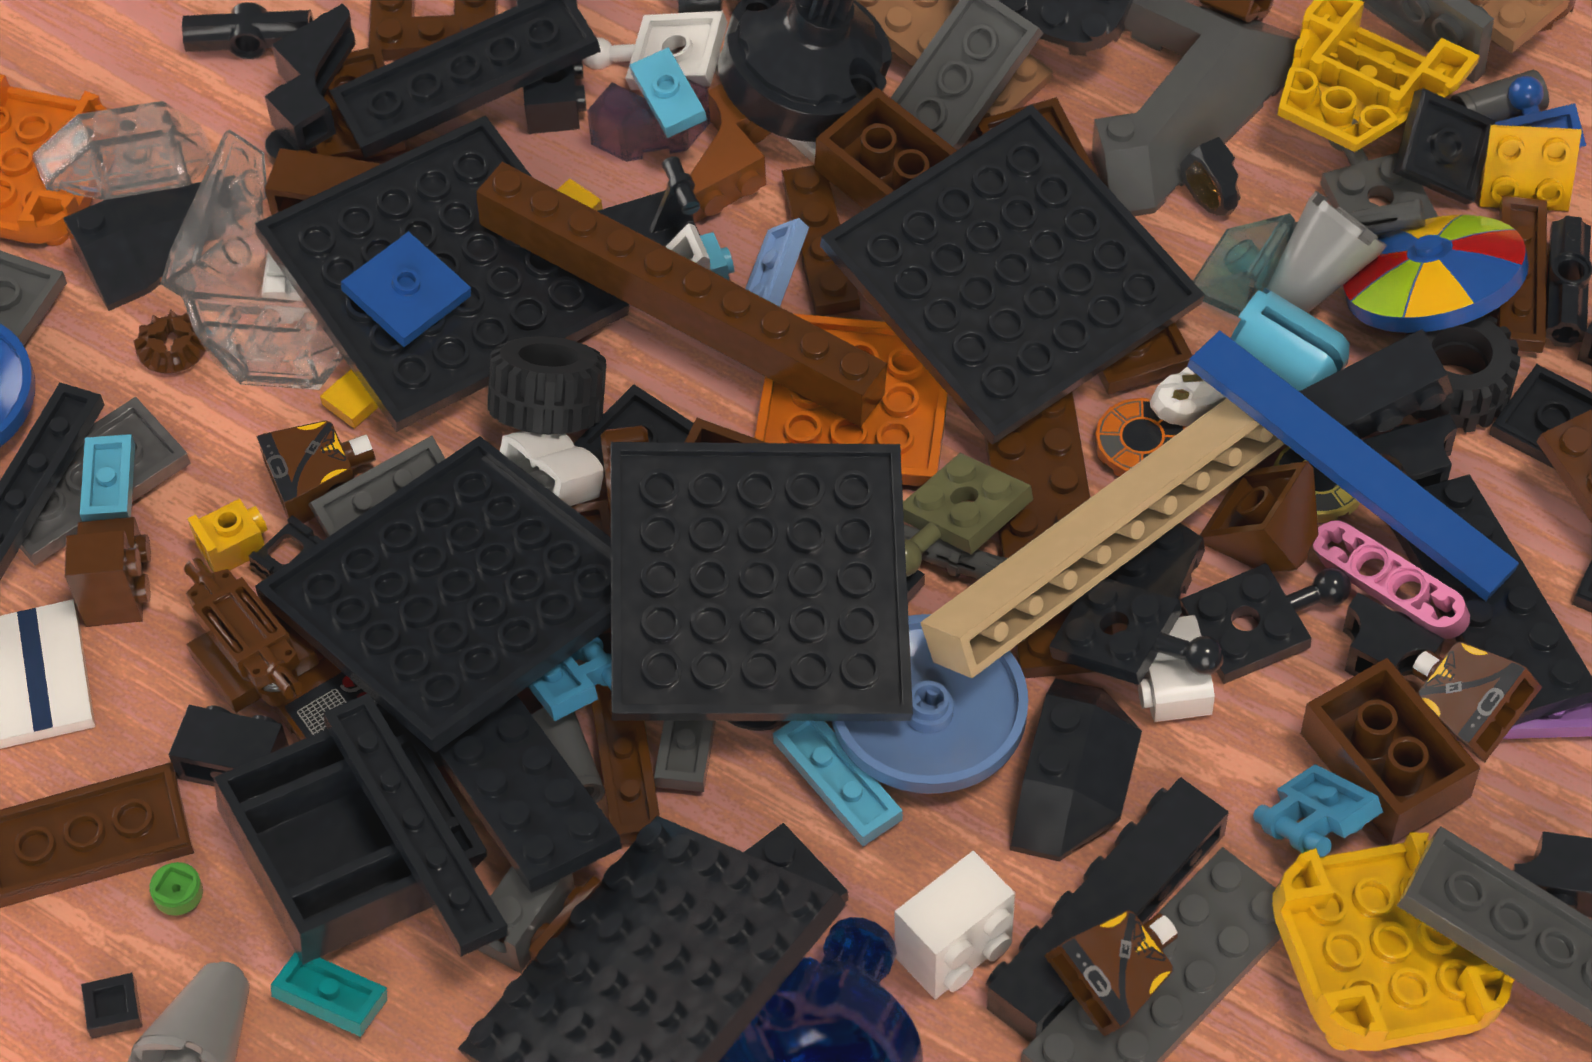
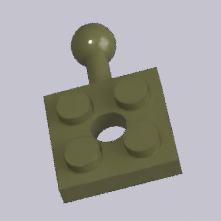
M959 453L903 502L904 522L920 529L909 540L905 539L906 576L913 575L919 569L922 562V553L938 539L969 554H973L1033 500L1031 485Z

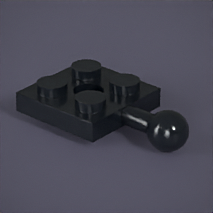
M1265 563L1180 599V604L1184 616L1195 615L1201 636L1212 637L1222 646L1224 661L1216 672L1223 684H1226L1311 648L1312 637L1296 612L1318 602L1327 606H1337L1343 603L1350 595L1351 582L1342 570L1326 568L1315 576L1311 586L1285 595L1269 566ZM1239 616H1250L1258 622V626L1250 631H1242L1237 629L1232 624V621Z
M1105 578L1077 599L1049 645L1053 659L1136 685L1141 684L1158 653L1185 660L1187 667L1193 673L1202 676L1211 675L1218 671L1224 661L1223 648L1212 637L1200 636L1189 642L1188 640L1169 635L1182 613L1180 599L1109 578ZM1122 623L1128 626L1125 630L1119 631L1114 635L1104 633L1105 629L1112 624Z

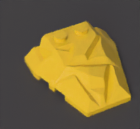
M1314 0L1305 10L1300 37L1297 39L1292 66L1288 71L1277 115L1356 152L1407 121L1416 90L1424 88L1442 97H1446L1458 90L1478 64L1480 55L1440 38L1429 54L1424 57L1360 27L1364 7L1363 1ZM1353 118H1354L1355 120H1357L1358 122L1355 123V124H1352Z

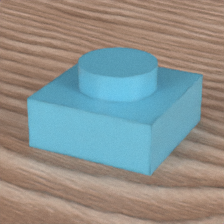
M714 232L701 235L700 238L710 258L711 271L729 280V274L734 273V264L729 249L727 247L720 248Z

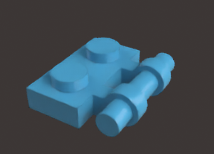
M598 636L533 682L528 688L553 720L556 721L598 700L595 685L608 686L611 690V654L605 653L603 642ZM580 659L586 663L579 666L575 661Z
M1314 764L1277 789L1280 802L1271 808L1267 805L1258 806L1254 811L1253 817L1255 822L1262 825V829L1266 834L1278 840L1288 839L1291 847L1301 853L1316 848L1319 857H1324L1330 852L1332 846L1330 839L1325 837L1327 834L1333 832L1346 838L1348 835L1361 830L1366 823L1383 813L1377 795ZM1302 817H1305V819H1303L1299 823L1297 822Z

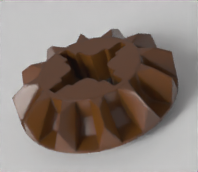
M170 310L168 316L162 318L152 315L150 324L139 326V336L134 340L139 361L148 369L159 373H176L192 367L202 358L208 344L207 334L202 321L194 320L189 312L181 316ZM174 332L177 338L174 339L173 345H171L170 351H168L164 341L167 340L170 333Z

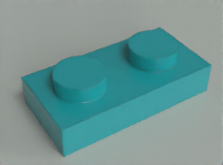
M295 951L271 983V996L361 1037L386 1003L387 987L322 958H317L303 965Z

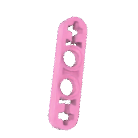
M1330 521L1318 528L1319 535L1313 543V547L1320 562L1325 567L1342 570L1349 577L1352 584L1394 611L1406 614L1414 623L1444 639L1457 637L1467 629L1470 623V614L1463 597L1457 591L1348 523ZM1343 540L1347 550L1352 554L1348 558L1346 552L1336 546L1329 549L1327 545L1331 541L1339 544ZM1371 559L1384 561V567L1378 574L1373 576L1360 574V568L1366 561ZM1417 582L1421 585L1420 592L1414 598L1400 599L1396 597V591L1404 583ZM1433 600L1437 608L1447 613L1453 609L1455 615L1452 618L1442 616L1438 619L1435 609L1429 604Z

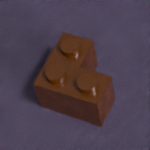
M135 517L78 522L77 534L66 535L65 578L85 627L143 621V603L150 602L151 598L149 578L147 574H143L144 563L151 561V546L148 535H141Z

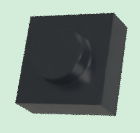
M132 972L81 984L87 1031L91 1039L143 1027L137 982Z

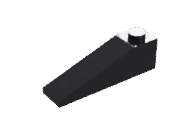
M234 176L103 200L63 219L76 255L108 311H111L152 292L161 284L159 278L175 265H178L180 268L192 259L190 253L205 241H215L250 213L252 206Z

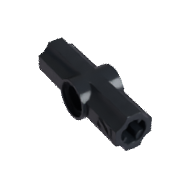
M245 2L234 6L231 13L186 15L182 17L185 52L230 50L232 54L239 58L256 59L265 53L266 48H272V44L281 40L287 34H291L313 21L312 10L267 12L259 4Z
M1565 216L1559 221H1553L1550 227L1548 279L1546 282V338L1550 339L1554 346L1571 347L1576 343L1583 342L1587 330L1588 292L1592 274V263L1590 262L1591 226L1586 224L1582 217Z

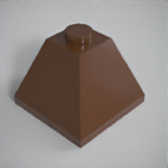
M1309 461L1250 469L1233 483L1201 532L1200 536L1203 537L1204 545L1251 568L1267 563L1272 572L1298 569L1306 561L1308 551L1319 535L1313 466Z

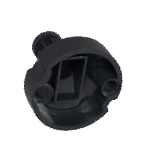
M741 0L731 15L718 61V72L727 96L734 106L750 121L778 136L798 141L816 142V138L876 87L884 92L887 84L885 76L892 61V52L887 35L880 23L856 0Z

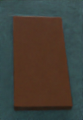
M166 763L1 809L0 908L193 854L192 840L177 776L172 763Z

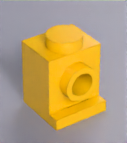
M240 498L199 519L196 514L187 518L195 543L213 573L225 569L230 571L250 561L249 555L253 551L258 552L265 545L262 533L268 531L261 513L256 506L246 509Z

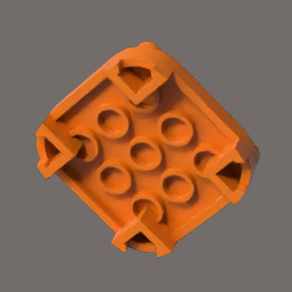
M0 74V238L23 243H46L49 246H59L67 241L69 234L63 218L89 206L116 153L119 141L111 112L101 103L98 95L84 91L81 99L77 100L9 86L6 75Z

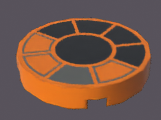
M1135 398L1123 400L1109 407L1099 419L1095 434V447L1098 458L1104 466L1106 463L1108 467L1114 469L1113 474L1120 477L1184 430L1186 426L1170 424L1160 419L1150 407L1151 399Z

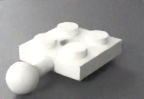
M723 11L644 15L636 44L612 46L608 40L596 37L601 52L582 61L587 67L599 70L610 66L613 62L630 61V64L668 47L672 54L678 47H684L683 50L673 54L689 84L691 87H710L728 22ZM629 66L625 79L630 90H640L631 74Z

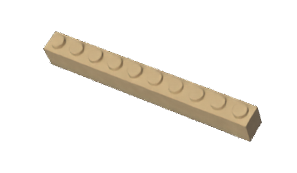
M1226 398L920 622L933 663L967 677H975L1285 443Z

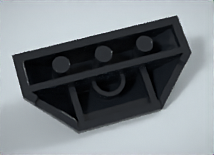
M1055 678L1049 688L1023 779L1010 846L1011 851L1061 861L1070 855L1072 850L1089 842L1121 820L1142 730L1103 688Z

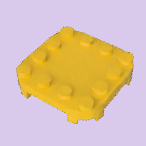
M1410 832L1404 843L1319 857L1316 848L1299 854L1297 860L1283 874L1273 892L1272 905L1275 922L1309 1011L1319 1028L1325 1033L1327 1042L1334 1049L1340 1051L1349 1049L1378 1051L1474 1033L1493 1023L1509 1001L1515 979L1397 906L1429 843V833Z

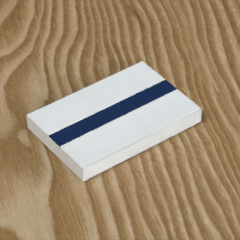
M74 599L1 615L0 749L96 727L78 609Z

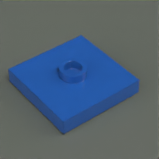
M409 231L341 281V290L403 347L471 297V287Z

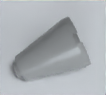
M1317 191L1308 199L1267 286L1268 290L1307 313L1381 255L1387 246L1384 242L1377 240V235L1341 207L1335 209L1327 203L1328 198Z
M229 962L206 964L135 1042L128 1062H235L250 989L249 982L242 970Z

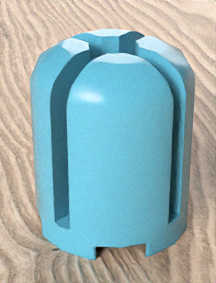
M1265 287L1263 292L1258 290L1238 317L1241 320L1231 336L1233 341L1298 391L1344 369L1349 359L1350 343L1342 333Z

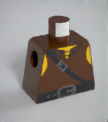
M327 420L256 436L265 466L287 518L289 519L293 515L302 523L315 518L308 505L310 502L354 479L353 468L376 460L373 448L366 434L341 443L332 422Z
M1464 642L1455 643L1444 658L1430 650L1424 651L1418 656L1413 665L1414 676L1425 682L1418 691V695L1445 727L1483 762L1487 761L1542 688L1523 665Z
M1127 910L1066 940L1044 956L1104 1037L1127 1024L1173 972L1172 963L1162 950L1178 938V933L1173 923L1161 913L1156 914L1145 924H1142L1134 912Z

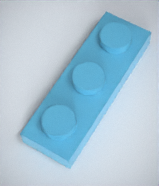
M791 721L773 733L774 744L862 847L903 820V810L876 779L862 771L847 756L835 732L825 721Z

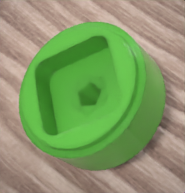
M174 862L164 865L155 872L150 881V894L156 907L168 915H182L190 912L199 904L203 896V885L197 871L186 863Z

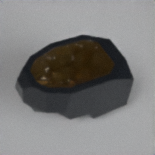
M1220 137L1199 145L1180 163L1183 182L1195 200L1209 213L1226 216L1236 209L1241 195L1237 186L1239 174L1233 165L1235 157Z

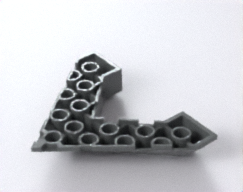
M1133 0L1124 22L1125 29L1131 32V38L1159 52L1164 47L1182 56V59L1137 113L1094 119L1092 156L1100 180L1133 216L1155 213L1166 202V196L1178 185L1183 186L1185 184L1180 163L1190 152L1199 145L1217 137H1220L1224 144H1226L1263 108V102L1270 96L1274 97L1285 86L1289 68L1292 66L1297 39L1300 36L1255 19L1251 22H1246L1204 5L1199 0Z

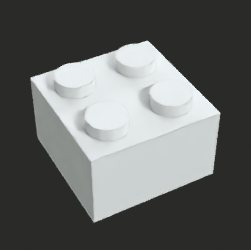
M973 850L895 910V958L935 1000L948 989L951 992L959 990L969 981L976 967L986 959L995 961L1010 947L1013 933L1015 892Z

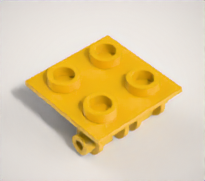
M1490 125L1485 167L1479 182V186H1482L1479 207L1499 208L1502 196L1547 200V210L1569 211L1582 130Z

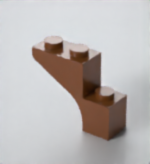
M722 83L707 91L709 121L715 126L718 133L690 174L695 183L693 192L700 203V209L693 214L694 223L708 216L716 215L724 207L744 196L756 193L761 187L766 185L765 156L754 144L761 142L772 133L759 127L744 116L729 99Z

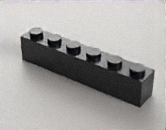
M1180 777L1169 790L1161 788L1156 792L1147 805V814L1138 824L1132 821L1123 828L1115 841L1116 848L1106 858L1099 856L1091 863L1084 874L1082 885L1074 893L1070 890L1066 891L1054 905L1051 912L1052 917L1042 928L1037 925L1034 926L1021 941L1019 946L1020 952L1009 964L1005 961L998 964L988 977L986 982L988 987L987 1010L1030 1043L1075 998L1044 955L1066 940L1127 910L1134 912L1141 923L1145 924L1225 836L1229 811Z

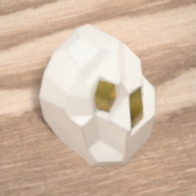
M1186 367L1180 373L1169 375L1156 387L1150 400V407L1160 419L1170 424L1187 427L1225 400L1226 397Z

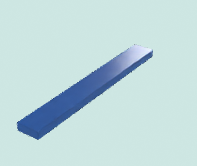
M1219 330L1189 359L1187 367L1306 461H1309L1311 465L1485 601L1516 570L1519 564L1518 561Z

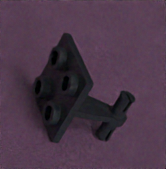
M676 156L668 157L662 163L663 170H665L669 179L665 191L598 210V212L666 247L688 223L695 225L693 214L700 209V203L693 192L695 183L692 176L684 172L680 159Z

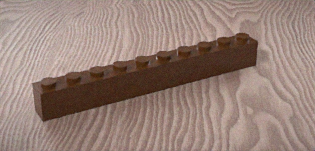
M501 162L476 191L481 226L860 427L885 395L886 362L504 162Z

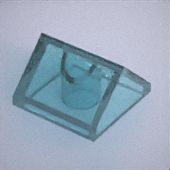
M1289 213L1226 229L1193 280L1205 294L1203 302L1239 317L1258 290L1263 292L1264 287L1267 288L1293 233L1295 219Z

